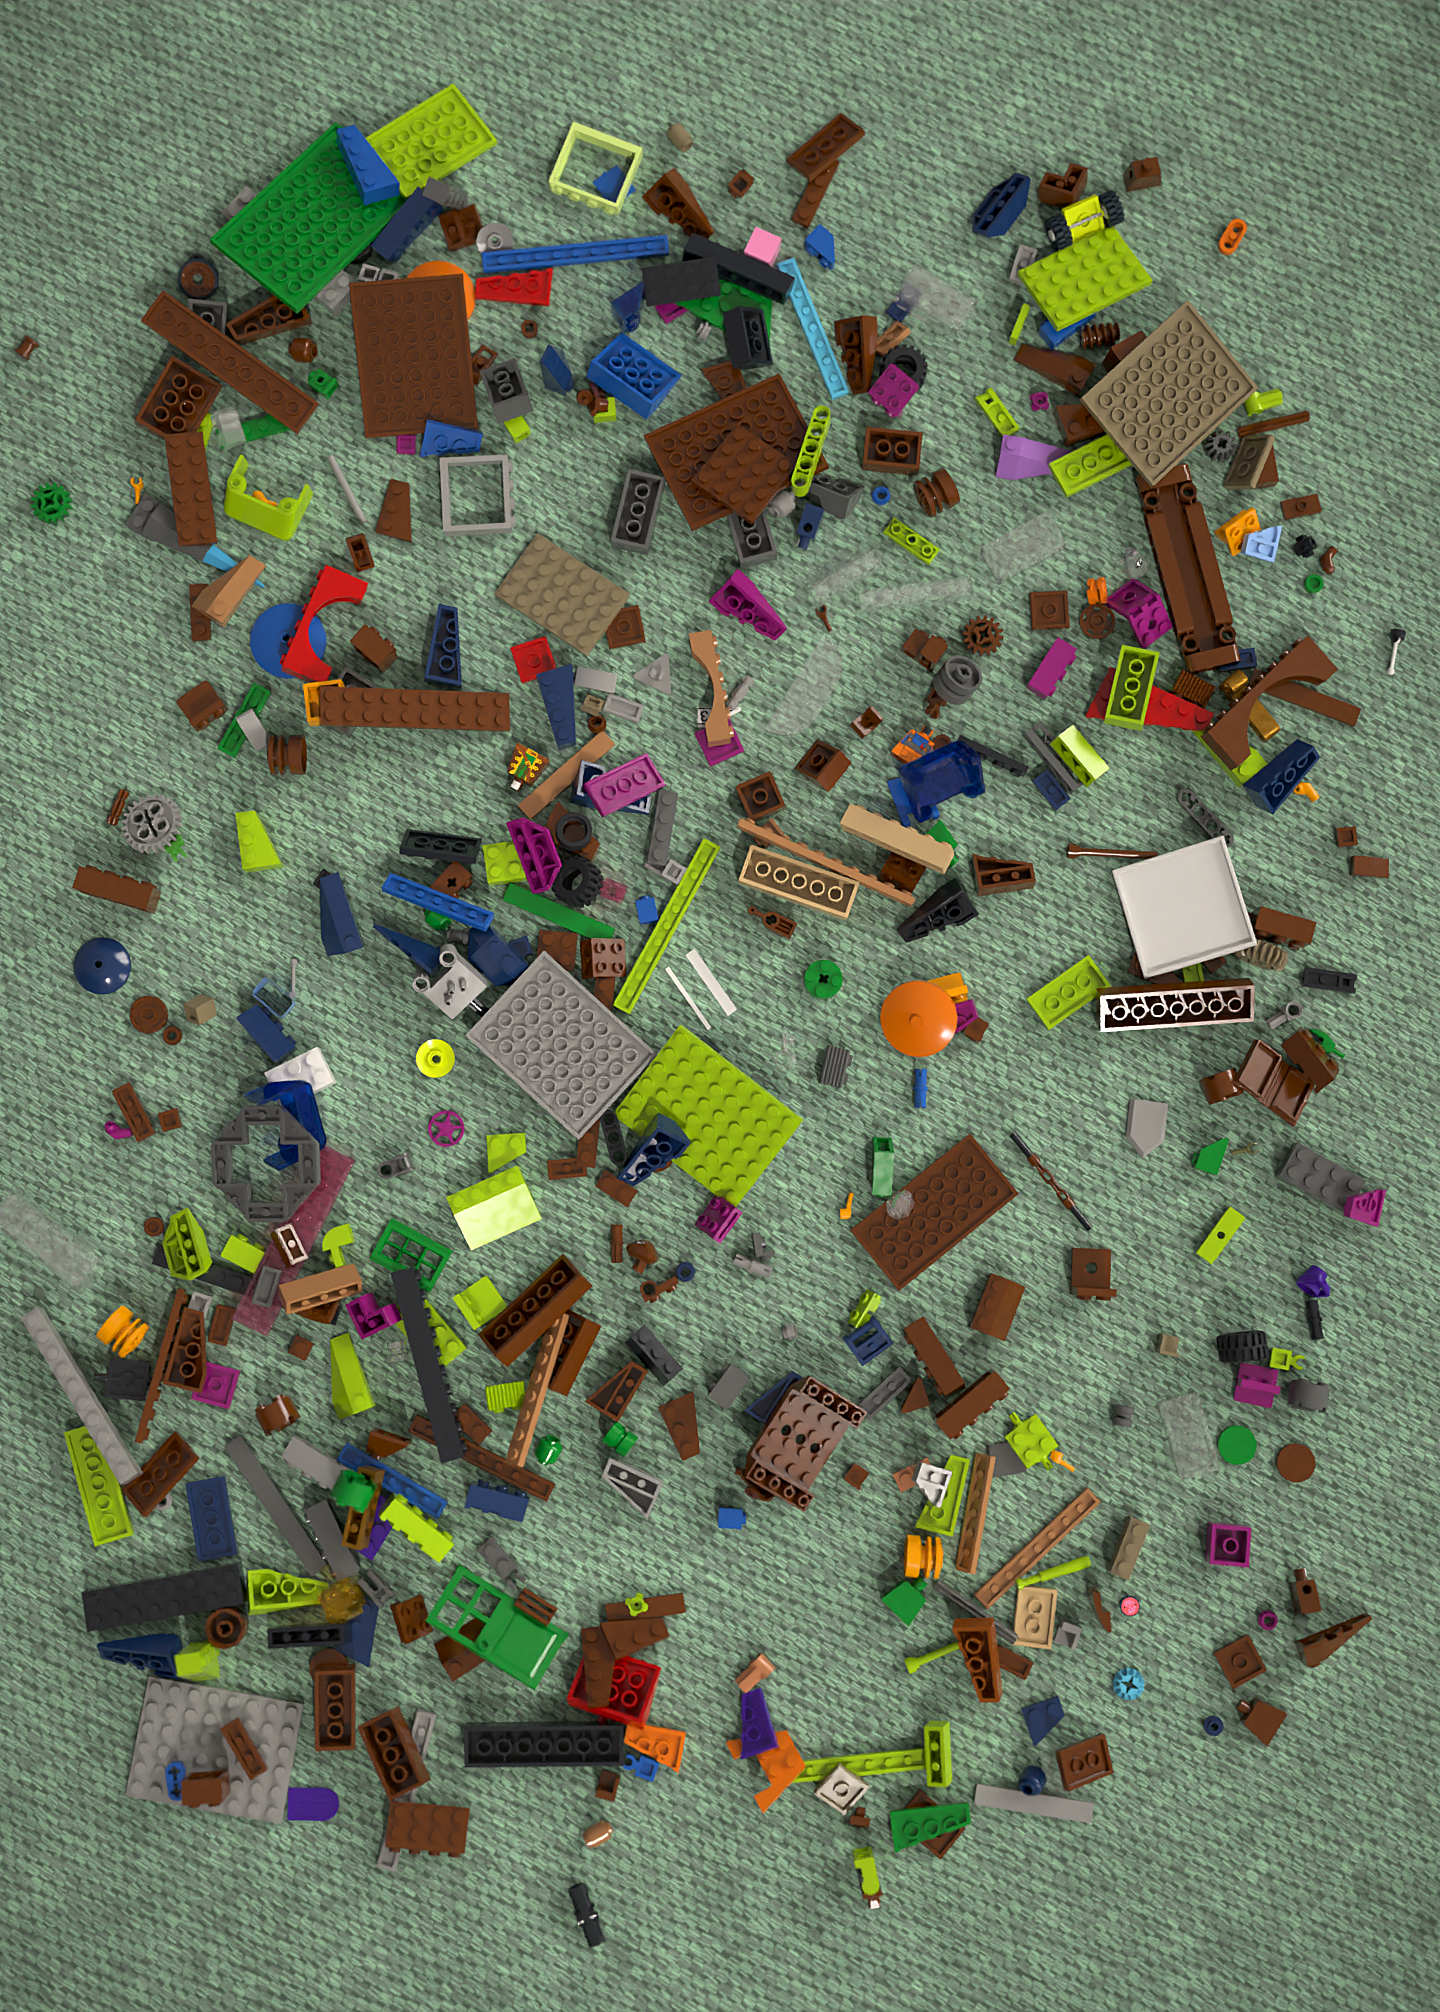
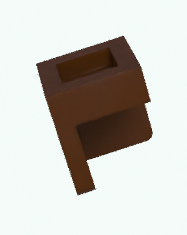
M978 1017L967 1025L961 1034L978 1044L983 1038L989 1023Z
M853 1461L842 1478L857 1490H860L869 1472Z
M602 1770L595 1797L615 1802L621 1774Z

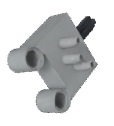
M443 945L440 948L439 960L446 968L432 981H430V974L426 970L416 971L413 975L412 983L414 990L423 993L452 1020L467 1005L479 1016L483 1017L489 1008L476 997L487 987V978L457 952L454 945ZM451 953L453 956L446 958L444 954ZM424 979L426 982L421 984L417 980Z

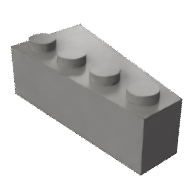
M293 1436L281 1456L286 1460L288 1466L294 1469L296 1467L301 1469L302 1475L310 1479L312 1477L318 1480L317 1484L325 1489L328 1487L332 1489L341 1470L349 1469L354 1471L343 1463L338 1464V1460L328 1453L321 1454L323 1450L301 1437Z

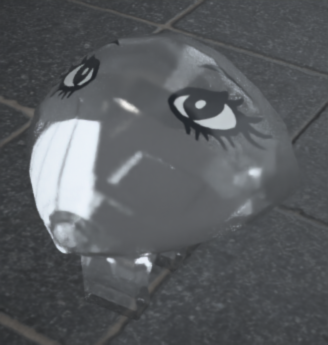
M1126 548L1124 557L1114 562L1115 565H1124L1123 569H1120L1118 573L1125 572L1130 579L1141 578L1149 569V562L1146 557L1132 548Z

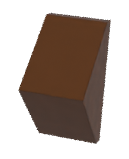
M364 533L345 538L357 572L375 567Z
M916 1376L899 1410L903 1414L930 1406L922 1379Z

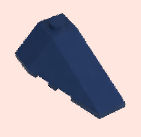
M547 345L540 360L544 386L553 392L566 396L567 392H571L574 386L571 370L563 350Z
M581 760L572 785L570 803L596 809L583 784L606 773L607 771H605L604 767ZM647 795L617 811L648 815L651 796Z
M657 1113L645 1129L618 1174L617 1179L632 1186L637 1185L651 1176V1173L659 1167L662 1169L673 1158H679L691 1144V1140L674 1120Z
M157 1633L97 1644V1649L102 1659L122 1665L131 1662L141 1671L147 1667L156 1670L154 1675L175 1679L180 1678L177 1675L175 1655L183 1650V1646L178 1635Z

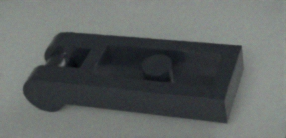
M1305 967L1302 987L1355 994L1356 988H1354V984L1357 981V974ZM1343 979L1347 980L1346 986H1342Z

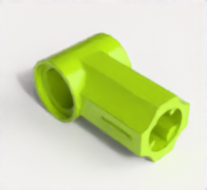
M1279 388L1263 393L1254 392L1244 401L1248 416H1252L1254 413L1260 414L1266 409L1281 406L1283 404V395Z

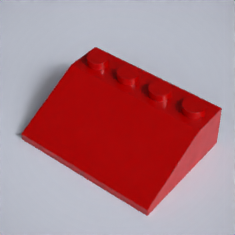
M583 1655L567 1701L571 1707L644 1730L662 1668L629 1656L615 1661L609 1706L589 1709Z

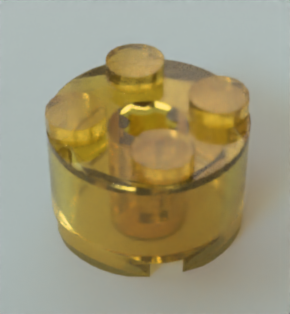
M343 1578L325 1588L318 1596V1600L326 1613V1620L330 1624L345 1623L364 1611L362 1610V1606L365 1605L364 1595L357 1584L353 1585L350 1582L352 1581L350 1578Z

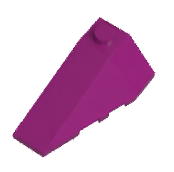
M738 568L708 601L721 614L727 617L731 614L739 618V623L744 625L747 622L753 625L756 632L774 641L787 630V626L754 583Z

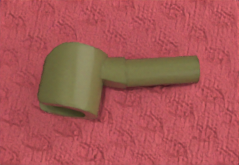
M1251 1142L1247 1147L1231 1150L1232 1155L1247 1152L1258 1154L1260 1151L1253 1152L1251 1147L1258 1143Z

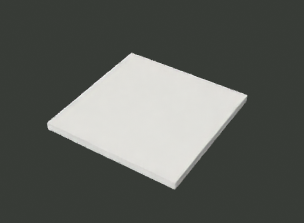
M1224 836L1112 870L1144 979L1258 945Z

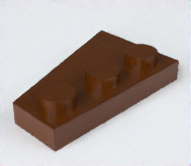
M391 478L375 532L377 534L412 543L409 483Z

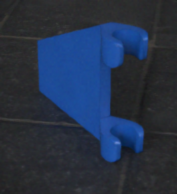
M906 776L887 781L903 827L911 826L908 814L925 808L929 809L933 820L939 818L940 813L936 804Z

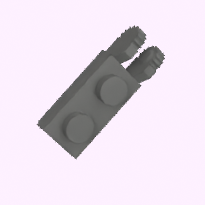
M493 1536L477 1549L502 1580L504 1579L513 1591L517 1588L516 1584L508 1577L512 1571L522 1583L526 1581L525 1576L517 1568L516 1563Z

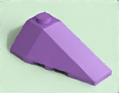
M1003 435L995 478L1019 480L1021 478L1052 474L1048 468L1049 463L1073 451L1022 437Z

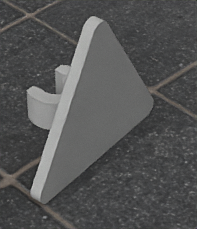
M664 654L633 675L634 679L670 695L669 655Z

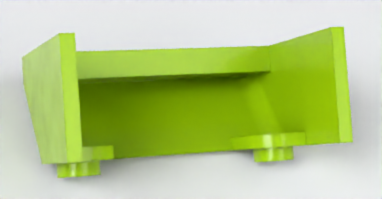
M240 454L227 481L223 506L227 516L282 541L290 540L313 496L310 486L305 484L298 500L291 497L283 498L278 507L244 493L247 487L244 475L249 464L245 457Z

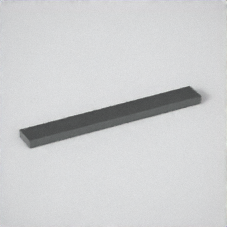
M240 1435L224 1446L310 1576L312 1577L329 1564L324 1560L322 1554L243 1436Z

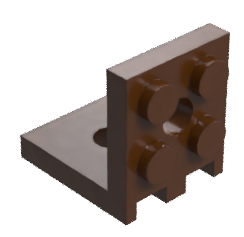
M1072 1248L1070 1294L1077 1295V1299L1091 1300V1296H1096V1300L1111 1301V1297H1117V1289L1110 1288L1111 1249ZM1089 1262L1096 1265V1271L1092 1274L1086 1271V1265Z

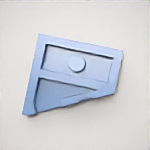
M1273 526L1245 534L1240 553L1266 562H1274L1282 526Z

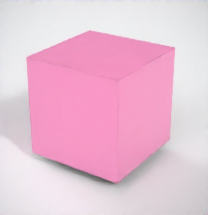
M755 227L744 250V255L766 265L773 266L781 249V238Z

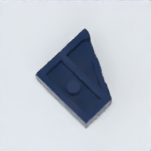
M1058 1695L1021 1708L1033 1746L1037 1745L1065 1716Z

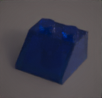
M643 282L611 302L612 317L624 334L634 332L641 322L645 301Z

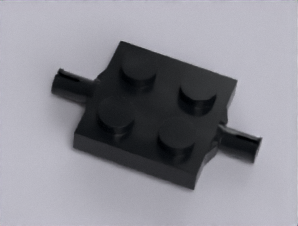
M110 1358L106 1374L94 1372L95 1377H93V1381L105 1382V1398L145 1401L146 1391L152 1381L149 1374L150 1361Z

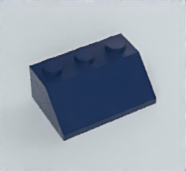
M256 1005L236 1017L274 1062L281 1064L297 1050L295 1046L297 1042L290 1034L286 1036L283 1033L284 1027L279 1021L276 1020L274 1022L270 1018L272 1013L265 1006Z

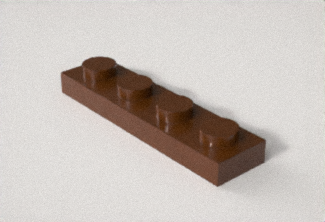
M835 160L809 182L794 213L792 222L809 229L840 165V161Z

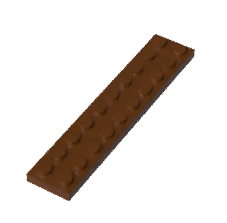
M164 290L141 319L144 325L296 435L300 433L319 407L317 401Z
M320 686L319 726L509 732V693Z

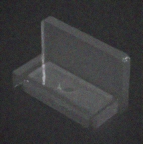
M1055 1753L1041 1756L1044 1773L1047 1776L1049 1795L1066 1793L1067 1796L1075 1795L1074 1790L1068 1792L1063 1789Z

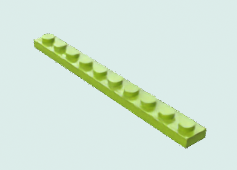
M705 838L701 842L613 1004L614 1007L629 1015L631 1014L721 848L720 846Z

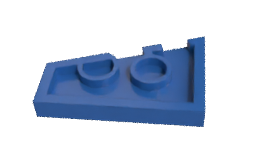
M427 419L420 457L435 454L439 456L446 453L479 452L483 432Z

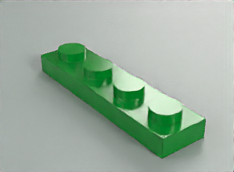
M267 415L217 429L216 433L221 449L286 432L289 429L272 416Z
M253 683L220 742L218 750L236 758L247 737L235 718L250 709H253L256 716L259 717L272 694L271 691Z

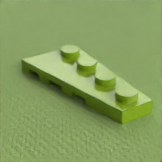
M951 1454L944 1469L951 1471L952 1474L941 1507L934 1506L928 1500L915 1525L916 1528L953 1537L970 1459Z

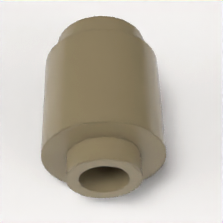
M674 123L668 128L667 137L678 150L684 153L693 146L694 142L691 135L681 123Z

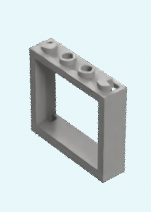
M508 454L440 458L442 520L445 537L512 533V527H515L516 521L515 516H512L511 509H515L514 497H511L510 492L514 490L513 479H510V472H513L512 461H509ZM502 464L505 523L452 525L449 467Z

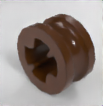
M526 320L522 323V335L527 339L537 336L538 326L535 321ZM530 325L533 326V332L531 333L529 331V333H527L525 327H530Z

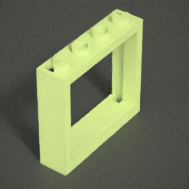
M573 122L548 181L549 189L556 195H567L572 201L578 202L580 200L585 202L590 208H601L606 214L613 215L614 213L619 215L643 157V148ZM576 138L633 159L616 203L559 182Z

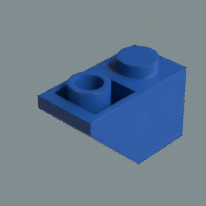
M819 224L805 239V251L810 256L814 255L818 258L822 267H828L832 271L835 265L834 236Z

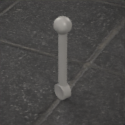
M296 959L290 960L292 974L289 997L292 999L297 996L295 992V968L298 962Z

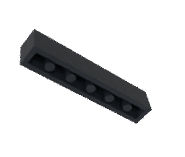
M692 233L684 247L682 261L716 256L720 278L784 305L793 290L794 276L708 240L703 236Z

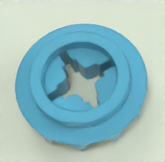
M1124 1668L1114 1676L1113 1688L1120 1698L1132 1701L1140 1697V1694L1144 1691L1145 1682L1137 1670ZM1132 1679V1683L1136 1688L1130 1687L1129 1690H1126V1686L1122 1681L1129 1682Z

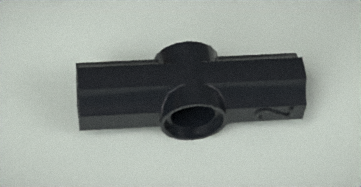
M584 1882L568 1888V1893L575 1908L574 1913L577 1923L583 1929L589 1948L598 1946L605 1941L598 1921V1912L594 1910L595 1905L590 1900Z

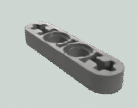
M1183 789L1178 793V804L1210 839L1216 838L1214 834L1221 828L1223 831L1220 834L1229 838L1227 840L1228 844L1226 843L1227 848L1233 844L1234 837L1232 833L1193 791ZM1182 794H1189V801L1191 803L1196 801L1197 803L1189 809L1188 806L1191 804L1187 800L1185 802L1182 801ZM1195 807L1203 809L1202 817L1195 816ZM1208 821L1216 823L1215 831L1207 829Z

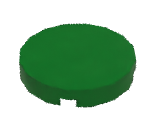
M1232 1425L1220 1433L1217 1449L1225 1461L1234 1465H1242L1254 1457L1257 1442L1249 1429L1243 1426Z

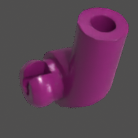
M108 1121L104 1125L107 1134L114 1139L133 1136L130 1127L121 1129L113 1121Z

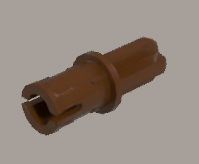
M611 1225V1242L609 1244H611L612 1263H622L623 1225Z

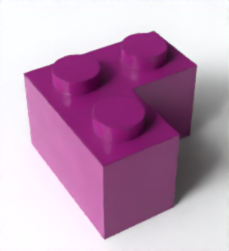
M372 1292L345 1304L361 1340L403 1320L395 1302L379 1308Z

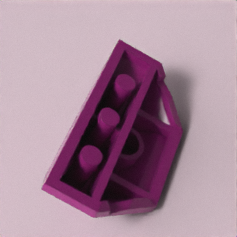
M523 817L506 822L532 894L548 891L562 866L549 829Z

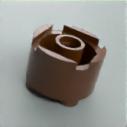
M1236 1067L1199 1080L1208 1105L1244 1093L1243 1089L1233 1082L1237 1074Z
M281 1394L273 1398V1403L266 1406L264 1404L255 1409V1417L266 1437L272 1435L271 1431L276 1429L279 1432L295 1423L296 1419L301 1418L290 1396H283Z
M236 1606L219 1608L209 1616L205 1624L208 1641L219 1649H228L236 1646L245 1638L249 1629L247 1615ZM226 1623L229 1624V1628H230V1629H229L228 1631L225 1630V1629H226V1626H225Z

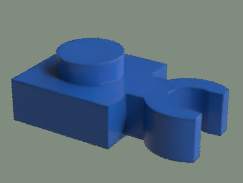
M627 1753L626 1758L631 1759L632 1763L630 1765L624 1763L623 1768L625 1770L635 1769V1776L653 1782L660 1762L641 1755L640 1760H638L633 1754Z

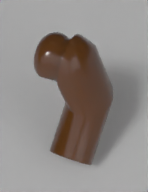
M1330 546L1320 558L1321 568L1327 575L1335 571L1332 558L1338 551L1333 546Z

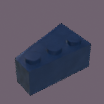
M790 1371L744 1408V1411L766 1424L789 1386L803 1377L794 1371Z
M478 1479V1482L474 1481L470 1485L464 1508L470 1509L472 1507L481 1510L482 1513L487 1514L489 1512L502 1518L523 1522L530 1497L526 1496V1492L516 1490L513 1493L508 1491L506 1486L497 1485V1487L489 1485L490 1482Z

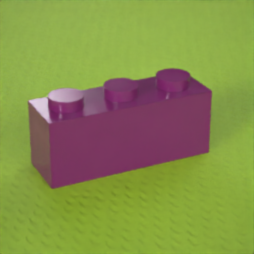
M1058 637L1026 689L1044 700L1047 696L1052 697L1057 689L1054 686L1057 680L1062 681L1067 671L1064 669L1067 664L1070 666L1073 664L1077 657L1074 655L1077 649Z

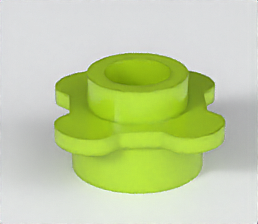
M637 1593L632 1598L628 1597L625 1601L626 1605L629 1606L632 1616H636L638 1613L645 1612L648 1609V1605L643 1600L644 1596L642 1593Z

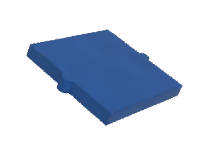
M616 165L609 171L603 172V175L592 183L604 199L616 203L626 176ZM632 184L626 197L636 191Z

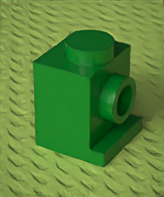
M320 368L317 371H312L308 376L309 387L327 400H329L339 386L335 378H332Z

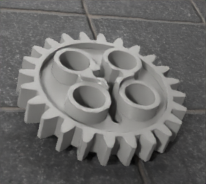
M154 793L153 798L147 794L145 800L139 797V803L133 801L134 807L128 806L127 808L130 812L123 814L127 819L121 821L125 825L121 830L124 832L123 837L126 839V842L134 850H138L140 853L145 851L147 854H150L151 850L157 853L158 848L164 851V845L166 844L171 847L170 840L176 841L177 839L174 835L181 834L177 828L183 827L179 822L183 820V817L180 815L181 810L177 808L178 805L169 797L166 798L163 794L159 797L156 793Z

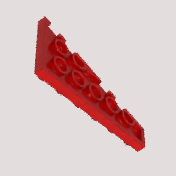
M1110 666L1085 718L1105 720L1116 672L1115 668ZM1152 685L1143 725H1158L1166 728L1175 727L1182 728L1183 730L1205 732L1203 729L1211 722L1214 713Z

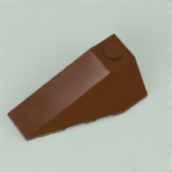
M675 168L666 172L642 196L653 212L657 215L662 213L669 218L668 222L672 225L675 223L683 228V233L691 237L692 233L708 239L715 233L687 182Z
M861 315L834 321L835 342L837 346L841 345L844 355L840 357L842 362L847 363L849 369L846 376L852 394L868 393L870 391L878 339L877 317Z
M184 1307L163 1384L202 1394L207 1376L204 1312Z
M1367 1613L1361 1614L1294 1641L1303 1665L1310 1668L1321 1665L1320 1662L1326 1660L1372 1620L1371 1615Z

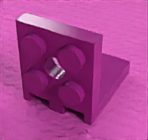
M1134 578L1107 597L1106 606L1128 620L1136 641L1142 649L1147 648L1173 628L1160 595Z

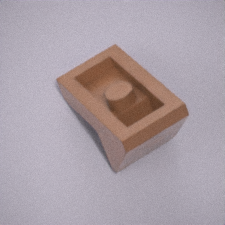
M927 1457L919 1461L930 1464ZM917 1462L892 1474L900 1492L915 1486L912 1477Z

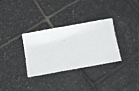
M693 949L686 954V957L726 1014L729 1016L736 1011V1007L697 951ZM667 967L665 970L668 972L672 980L675 982V984L682 992L686 1000L689 1002V1004L691 1005L695 1013L698 1015L702 1023L705 1025L707 1030L710 1029L711 1026L709 1025V1023L706 1021L702 1013L699 1011L695 1003L692 1001L688 993L685 991V989L683 988L679 980L676 978L672 970L669 967Z

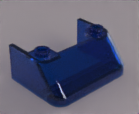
M305 1080L274 1081L244 1094L246 1099L259 1106L269 1101L280 1099L281 1105L319 1142L320 1151L326 1146L325 1131L314 1092L309 1082ZM279 1138V1152L263 1159L264 1163L280 1171L299 1161L298 1144H280Z

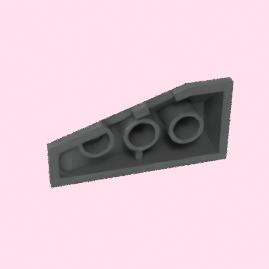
M830 475L813 476L806 496L838 519H846L850 516L865 486L847 479H842L841 483L832 481ZM797 483L796 485H797V486H803L804 484H803V483Z

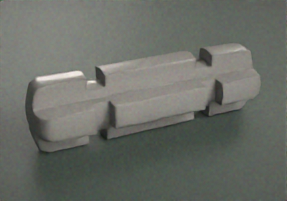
M746 675L743 678V683H740L732 694L733 698H730L726 703L730 709L736 710L739 705L738 702L743 700L749 691L748 688L754 684V679Z

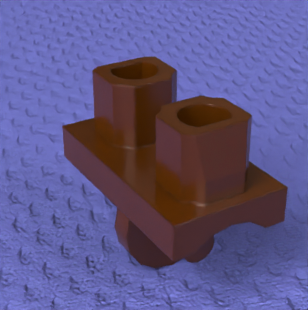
M589 382V390L582 389L576 394L577 402L580 405L587 406L590 415L596 416L597 411H607L609 402L607 399H604L605 392L598 390L595 383Z

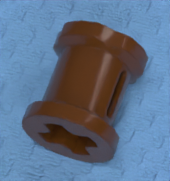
M25 335L23 342L14 351L28 361L30 354L39 345Z

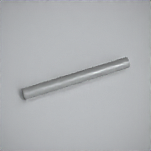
M329 456L327 461L360 524L367 522L334 456Z

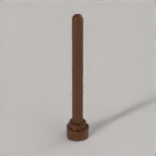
M1068 843L1067 845L1068 859H1075L1080 855L1150 859L1158 856V853L1153 851L1080 848V846L1073 843Z

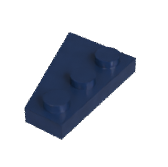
M362 1595L349 1619L351 1621L352 1641L344 1645H336L334 1650L367 1667H370L379 1607L371 1599Z

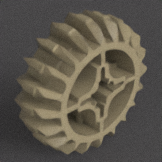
M1257 939L1258 945L1235 952V955L1240 960L1272 971L1283 970L1288 957L1283 949Z

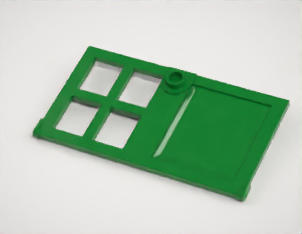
M460 1564L456 1567L454 1576L425 1620L428 1624L532 1690H535L558 1649L565 1639L568 1638L569 1634L551 1622L546 1627L514 1606L516 1600ZM462 1576L479 1586L469 1604L452 1595ZM484 1590L500 1600L490 1618L473 1608ZM447 1600L464 1610L453 1629L436 1619ZM469 1614L486 1624L475 1643L458 1633Z

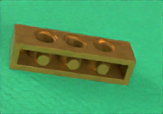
M368 1465L358 1467V1473L364 1475V1479L368 1483L370 1479L377 1484V1488L364 1513L354 1510L352 1506L349 1507L341 1543L342 1546L356 1550L368 1548L385 1470Z

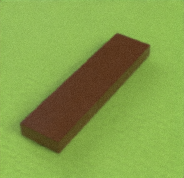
M683 1592L643 1598L644 1602L648 1605V1609L645 1612L638 1613L636 1616L630 1614L629 1606L626 1605L625 1601L605 1604L608 1622L640 1620L686 1613Z

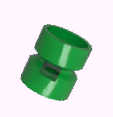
M616 1421L602 1442L610 1448L614 1446L615 1452L624 1458L638 1439V1436L631 1431L626 1432L625 1427Z

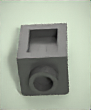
M760 1233L752 1234L755 1257H760V1260L772 1259L771 1255L775 1254V1250L763 1252V1248H766L765 1237L761 1236Z

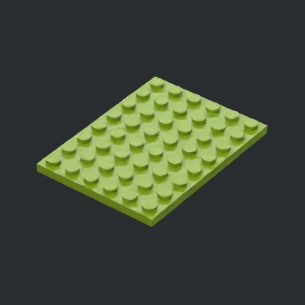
M679 1025L614 1112L621 1122L639 1136H642L657 1113L674 1120L691 1140V1144L679 1158H673L671 1161L717 1197L721 1196L735 1207L804 1120L683 1025Z

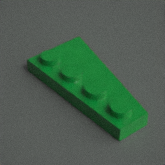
M961 1802L891 1810L890 1820L894 1853L906 1847L915 1846L927 1839H933L945 1832L948 1833L971 1824L969 1803Z

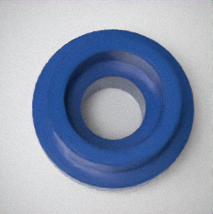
M883 486L876 487L872 492L873 502L877 505L887 504L890 500V491ZM882 493L884 498L879 499L877 495Z

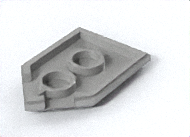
M1130 1099L1125 1137L1141 1158H1144L1164 1142L1168 1104Z

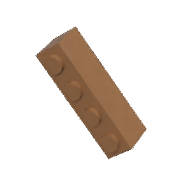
M354 1263L279 1285V1298L287 1315L362 1293V1280Z

